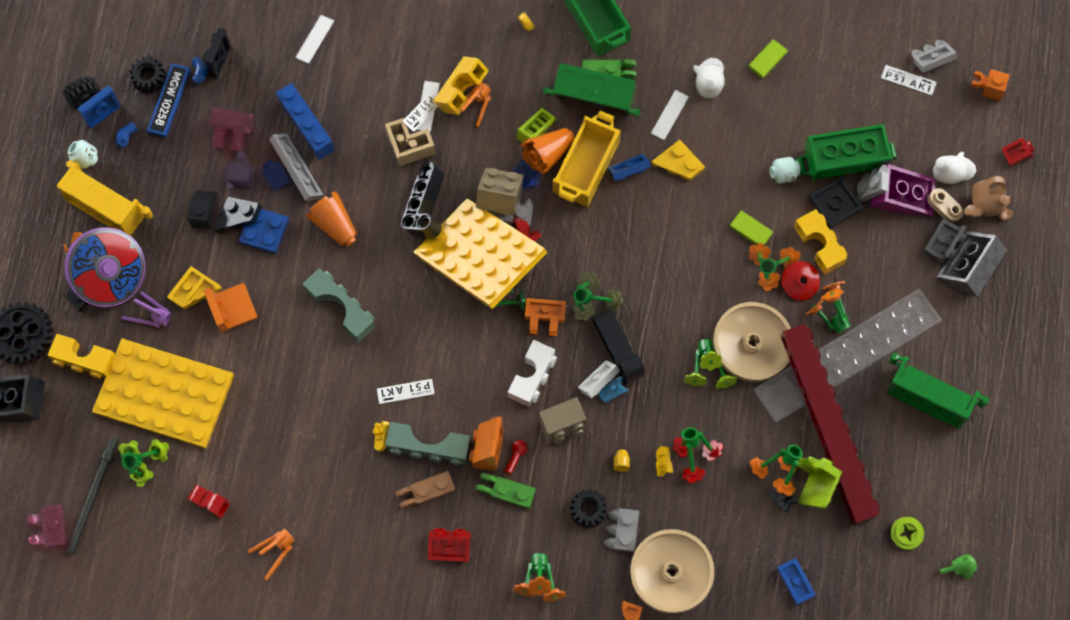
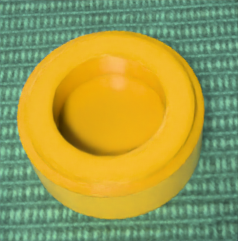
M525 13L518 16L520 23L527 32L534 29L533 23Z

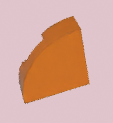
M623 601L622 613L625 620H639L643 607Z

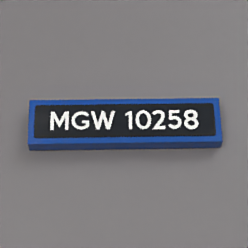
M171 64L147 129L149 134L167 137L191 72L189 67Z

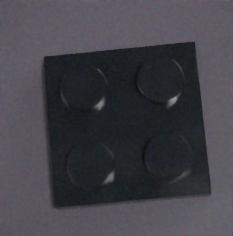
M219 27L217 32L212 35L209 50H206L204 54V61L210 76L216 79L219 78L232 47L226 29Z
M842 176L808 197L818 213L825 217L827 226L830 229L859 213L864 208Z

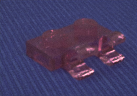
M62 504L41 507L40 514L27 515V522L30 526L43 524V533L29 535V543L32 546H38L43 543L46 549L67 546Z

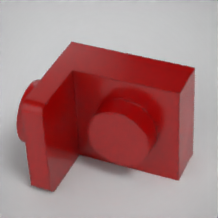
M1023 137L1001 148L1010 166L1027 158H1034L1032 152L1035 149L1030 141L1026 142Z
M520 217L512 219L515 229L534 242H537V239L541 237L540 232L537 230L528 233L530 227L526 220L523 221Z

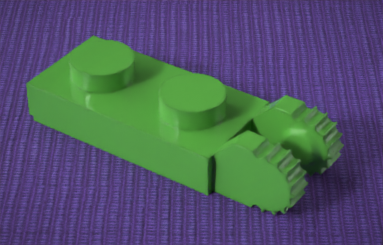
M583 60L584 69L627 79L636 78V72L633 70L621 72V68L636 67L635 60Z
M481 473L480 478L494 483V487L492 490L484 485H477V491L491 495L492 498L530 509L536 488L498 476L496 478L492 475Z

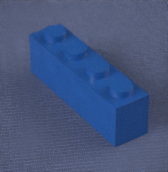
M292 83L275 92L278 102L318 160L335 151L332 140Z

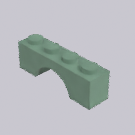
M319 268L302 283L304 290L317 303L330 300L343 305L346 309V317L343 322L344 329L359 343L376 327L373 321L375 320L374 316L368 310L364 312L360 308L361 304L354 297L351 299L347 295L348 291L341 284L337 285L333 281L334 277L328 271L323 272Z
M390 422L386 440V448L390 450L391 454L401 455L402 453L410 454V457L418 459L424 456L429 457L431 461L435 462L447 460L450 464L458 466L462 463L467 464L471 437L469 435L452 432L440 443L433 445L424 444L414 437L410 425Z

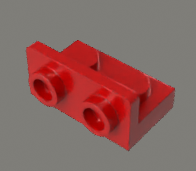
M444 528L431 530L428 537V560L469 562L471 533L464 529H455L454 532L446 531Z

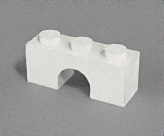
M533 340L525 356V363L533 366L536 372L529 378L516 375L509 388L508 398L528 407L531 406L532 402H537L540 395L538 390L541 385H545L549 376L546 373L549 367L553 368L556 363L555 349Z

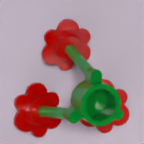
M689 427L681 431L682 438L677 437L674 439L673 451L677 452L681 458L686 457L688 454L690 468L684 469L682 478L687 480L688 483H695L703 479L705 470L694 466L693 449L699 445L701 440L705 444L703 446V458L713 462L716 457H721L724 445L717 443L716 440L709 443L704 437L703 432H698L697 429Z

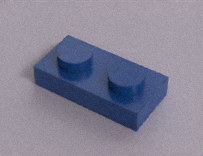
M641 154L607 168L610 176L616 181L624 180L634 173H642L651 166L645 155Z
M796 558L777 567L796 605L816 596Z

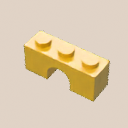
M464 56L433 102L444 113L459 115L460 109L468 100L463 95L464 91L471 85H479L489 70L478 58Z
M814 210L797 219L794 228L804 243L811 239H817L822 242L824 248L816 253L814 259L823 274L826 275L845 264L847 252L836 241L837 237L834 231L829 230L825 217L819 214L817 210Z
M56 334L48 353L54 365L59 367L67 365L73 371L79 373L86 371L92 377L101 379L102 376L106 378L115 356L113 351L94 345L89 355L78 357L79 343L73 338Z

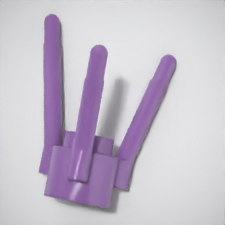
M140 292L141 296L157 308H153L137 299H134V302L151 311V319L153 321L121 317L125 321L160 328L161 325L165 327L168 324L171 312L144 292Z

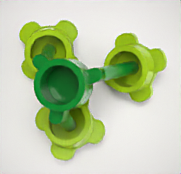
M155 439L149 447V452L145 453L139 452L138 442L135 440L128 444L122 443L119 445L118 449L121 451L122 465L125 469L129 470L130 478L136 481L138 487H143L148 479L153 478V472L146 468L147 465L142 463V459L150 456L154 460L160 459L161 462H165L168 458V443H161Z

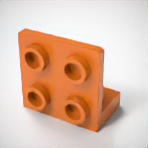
M244 283L215 294L212 288L204 290L214 320L221 333L258 318Z

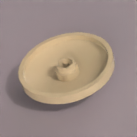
M758 302L741 303L726 311L718 321L713 334L714 352L716 355L722 356V367L731 375L745 381H764L781 372L789 362L780 335L783 331L791 328L783 315L769 305Z
M675 529L662 530L648 536L637 547L631 562V581L637 595L649 607L663 613H682L695 608L708 595L714 580V564L706 546L694 535ZM673 570L675 572L674 577H671L668 571Z

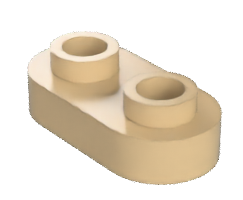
M937 188L929 193L927 198L929 205L944 219L954 223L963 216L961 205L945 190Z

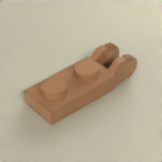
M446 471L414 483L410 487L400 489L395 494L397 497H403L413 493V499L405 500L399 504L401 509H405L416 504L418 506L456 490L449 472Z

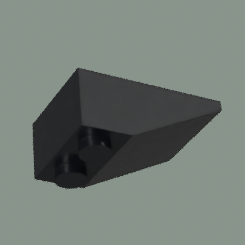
M29 374L0 378V421L28 422L40 420L45 381Z

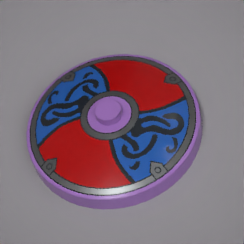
M101 227L83 233L72 243L65 258V276L71 290L81 300L99 307L116 306L130 299L140 288L145 275V259L140 246L130 235L114 228Z

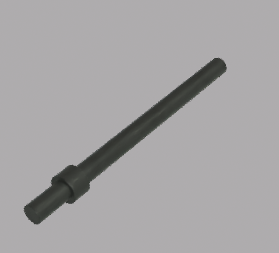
M111 436L106 450L102 452L100 458L102 461L66 551L68 553H75L108 465L112 463L115 456L113 452L119 440L118 438Z

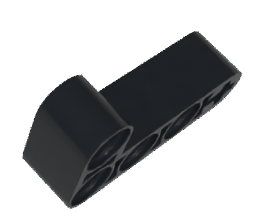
M426 161L421 165L401 220L402 228L416 238H435L442 229L440 223L433 219L431 214L444 179V172L431 161Z
M607 309L592 316L594 326L614 365L620 370L619 375L623 377V382L628 384L643 377L645 373L643 362L638 354H634L612 310Z

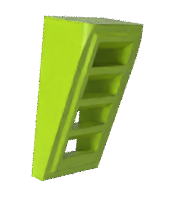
M541 108L517 130L516 138L523 142L527 139L543 135L556 122L557 118Z

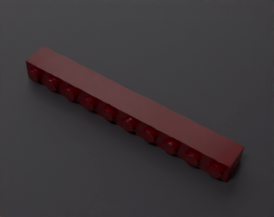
M806 324L783 331L780 338L825 456L833 462L832 466L842 471L837 487L851 524L853 526L879 516L880 507L877 500H873L871 494L872 486L869 480L866 481L863 474L865 472L864 465L861 461H858L856 455L858 453L857 447L854 442H851L849 437V426L843 422L841 417L843 415L840 404H836L834 398L835 390L828 383L827 369L821 365L820 351L814 346L812 341L814 339L813 333L810 328H807Z

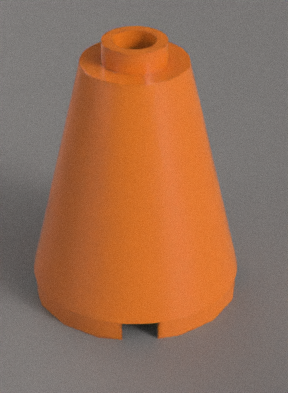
M563 128L527 139L521 144V148L524 147L522 156L532 171L537 170L540 172L537 175H544L571 148L575 135L571 130Z
M335 191L331 193L333 197L328 198L325 196L309 209L311 214L306 213L305 215L338 244L349 247L356 241L357 233L339 194Z

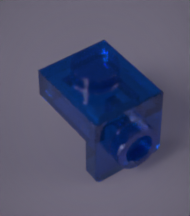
M271 159L262 165L263 168L260 172L265 176L273 191L291 181L279 161L275 160L273 162Z
M523 159L510 171L524 175L522 184L524 190L535 188L540 183L539 178L543 175L541 172H535Z

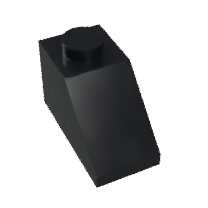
M197 190L190 200L187 217L191 227L211 229L217 192Z

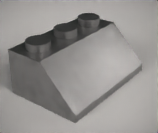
M966 231V236L961 244H957L955 247L957 251L951 260L948 259L937 278L962 294L978 297L1007 249L996 235Z

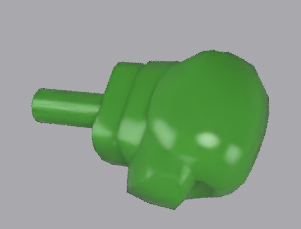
M968 554L962 555L951 561L952 566L940 569V572L945 574L954 571L955 575L961 574L965 578H970L977 570V563L973 556Z

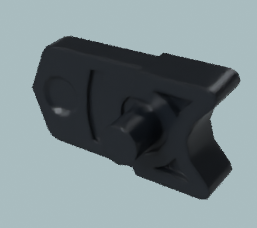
M775 487L771 488L770 497L786 513L789 512L792 504L798 503V500L793 495L786 496L784 493L777 492Z

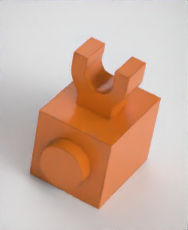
M992 69L988 76L975 71L973 77L978 78L980 81L973 80L971 87H982L983 92L981 96L1000 101L1005 93L1010 75Z

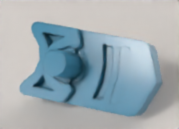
M623 377L616 378L601 389L599 397L604 402H609L629 391V389L623 386Z

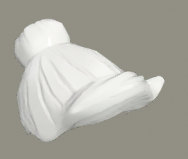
M709 58L700 66L694 65L693 69L697 74L696 87L699 94L704 98L718 96L725 83L722 62L716 58Z
M960 152L957 156L939 157L933 167V175L941 183L957 184L971 179L975 175L976 166L971 160L963 156L964 152Z

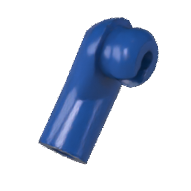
M195 57L191 61L192 65L196 68L193 81L196 84H201L207 78L208 69L199 57Z
M133 122L117 131V146H127L130 134L138 130Z

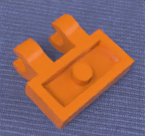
M527 298L525 319L530 320L529 334L537 335L539 320L550 321L549 336L557 337L558 322L564 323L566 301Z

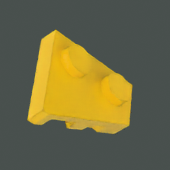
M678 140L651 162L652 166L666 169L668 173L679 175L688 181H691L705 170V166L681 140Z
M190 266L167 298L185 310L206 299L204 290L212 288L215 294L221 291L222 287Z

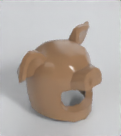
M996 176L975 183L972 187L973 205L967 206L964 214L972 217L998 216L1002 221L1009 219L1014 212L1006 209L1010 203V196H1006L1005 179ZM991 185H999L997 187L989 189Z

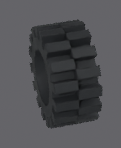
M143 56L141 61L136 59L137 64L132 63V68L129 69V76L133 85L138 91L141 90L142 93H145V90L147 93H151L152 89L154 92H157L156 88L159 87L161 89V83L164 84V78H166L161 62L155 57L152 60L151 56H148L147 59ZM152 69L155 72V75L149 80L141 78V74L145 70Z
M81 77L80 80L75 79L74 83L70 82V86L65 87L66 90H63V96L69 107L75 110L99 93L100 89L92 77Z
M583 489L582 492H577L576 496L572 498L570 514L577 525L580 524L581 527H588V529L592 528V526L597 527L606 517L607 503L604 500V496L600 495L598 491L594 492L592 489L585 491ZM586 501L593 502L596 505L597 510L592 516H586L580 510L581 505Z

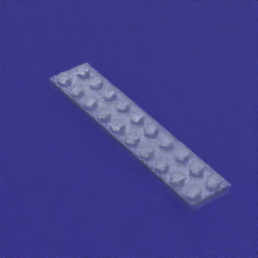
M920 289L915 290L819 349L821 354L820 362L827 369L829 385H832L833 388L839 386L942 322V319ZM792 366L753 389L754 394L775 424L806 406Z

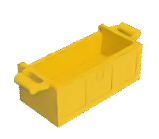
M600 111L592 119L587 116L584 117L583 124L556 178L553 180V193L558 194V197L572 203L576 202L586 207L589 206L620 143L621 131L613 128L614 116ZM597 118L611 123V125L609 126L600 121H597Z
M71 160L66 163L69 170L57 184V188L64 199L109 228L121 230L130 236L144 217L147 219L153 217L150 208L140 204L137 199H134L133 202L127 200L83 173L77 163Z

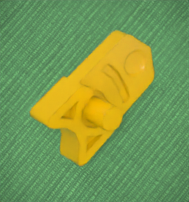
M382 421L381 424L375 423L373 434H375V450L383 451L386 448L389 422Z
M660 446L656 450L657 476L664 477L666 472L673 473V466L669 447Z

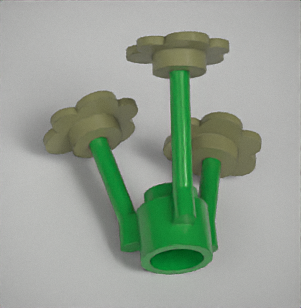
M583 272L581 279L578 280L577 289L573 294V298L576 301L573 307L575 319L578 321L582 319L588 321L590 316L595 314L592 300L604 301L606 303V310L617 311L619 306L623 304L620 292L610 289L607 291L606 297L592 295L600 286V281L596 279V274Z

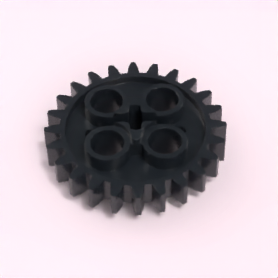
M17 301L16 307L9 303L8 310L2 307L3 313L0 314V359L4 358L6 363L12 360L14 365L18 363V360L24 365L26 359L32 363L33 356L40 359L39 352L46 353L44 346H51L47 340L53 339V336L49 334L54 331L52 326H49L52 324V321L47 319L49 315L46 312L43 313L44 310L41 307L37 308L35 303H32L30 306L27 301L24 302L23 306ZM19 317H24L21 322L16 323ZM34 328H39L37 333L31 334ZM6 332H10L7 338H3ZM21 343H25L24 348L18 350V346Z

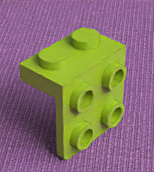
M810 456L808 458H801L798 461V467L810 475L798 503L803 506L825 509L830 503L831 496L839 482L842 471L832 466L833 462L825 458H821V460Z

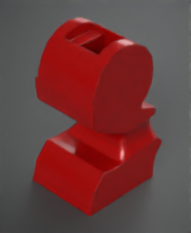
M199 485L194 486L187 498L196 506L208 509L219 519H222L230 505L226 498L219 494H214L212 491H208Z

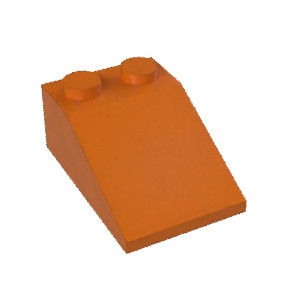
M496 417L480 423L478 430H474L473 442H476L475 449H471L469 461L472 462L473 468L497 472L504 434L502 417Z

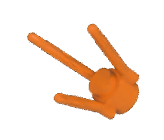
M483 82L471 90L466 96L467 102L460 109L463 112L473 100L477 102L484 101L476 127H479L487 104L491 99L489 96L491 89Z
M286 529L278 531L272 537L248 550L250 554L267 545L259 552V555H263L275 545L280 550L284 548L265 576V580L270 578L286 554L293 548L291 544L294 542V539Z

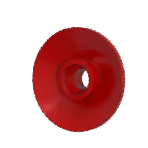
M793 262L783 271L781 277L782 288L794 300L803 301L810 299L819 289V273L808 262ZM801 277L806 279L804 284L800 282Z

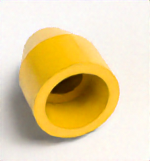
M618 450L616 452L613 464L615 471L625 472L630 469V458L626 450Z

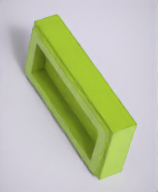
M773 39L749 64L748 68L764 79L787 54L788 50Z
M742 210L730 224L731 229L755 245L758 243L765 245L773 235L772 230Z

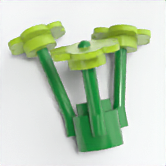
M703 339L699 341L698 350L695 351L694 373L686 375L684 382L692 386L706 385V378L698 374L700 365L701 368H707L709 371L719 368L722 377L717 382L716 389H725L736 384V376L732 377L725 374L722 367V356L716 355L714 352L713 340Z

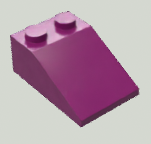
M887 164L886 166L889 170L888 192L872 198L871 207L889 212L933 216V208L929 205L927 198L929 193L935 189L936 179Z

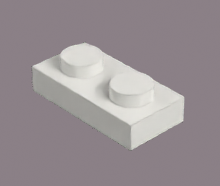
M606 360L578 388L581 393L593 398L608 382L615 378L620 370L616 365Z

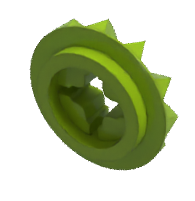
M912 517L899 518L894 522L890 530L891 539L895 542L896 546L904 550H913L924 539L922 525ZM904 526L907 531H915L910 535V541L906 536H900L904 532Z

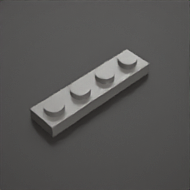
M288 134L272 135L269 140L305 201L319 200L323 193Z

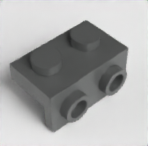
M943 218L923 252L944 264L947 258L951 260L957 251L954 249L956 243L961 244L966 236L963 233L966 226L963 225L959 228Z

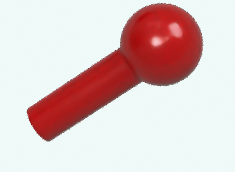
M517 440L513 443V454L505 468V474L512 475L520 456L527 453L528 446L526 442Z

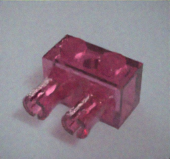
M212 106L209 125L213 126L215 130L211 145L224 148L225 134L230 129L233 132L230 149L242 151L244 135L252 133L255 114Z

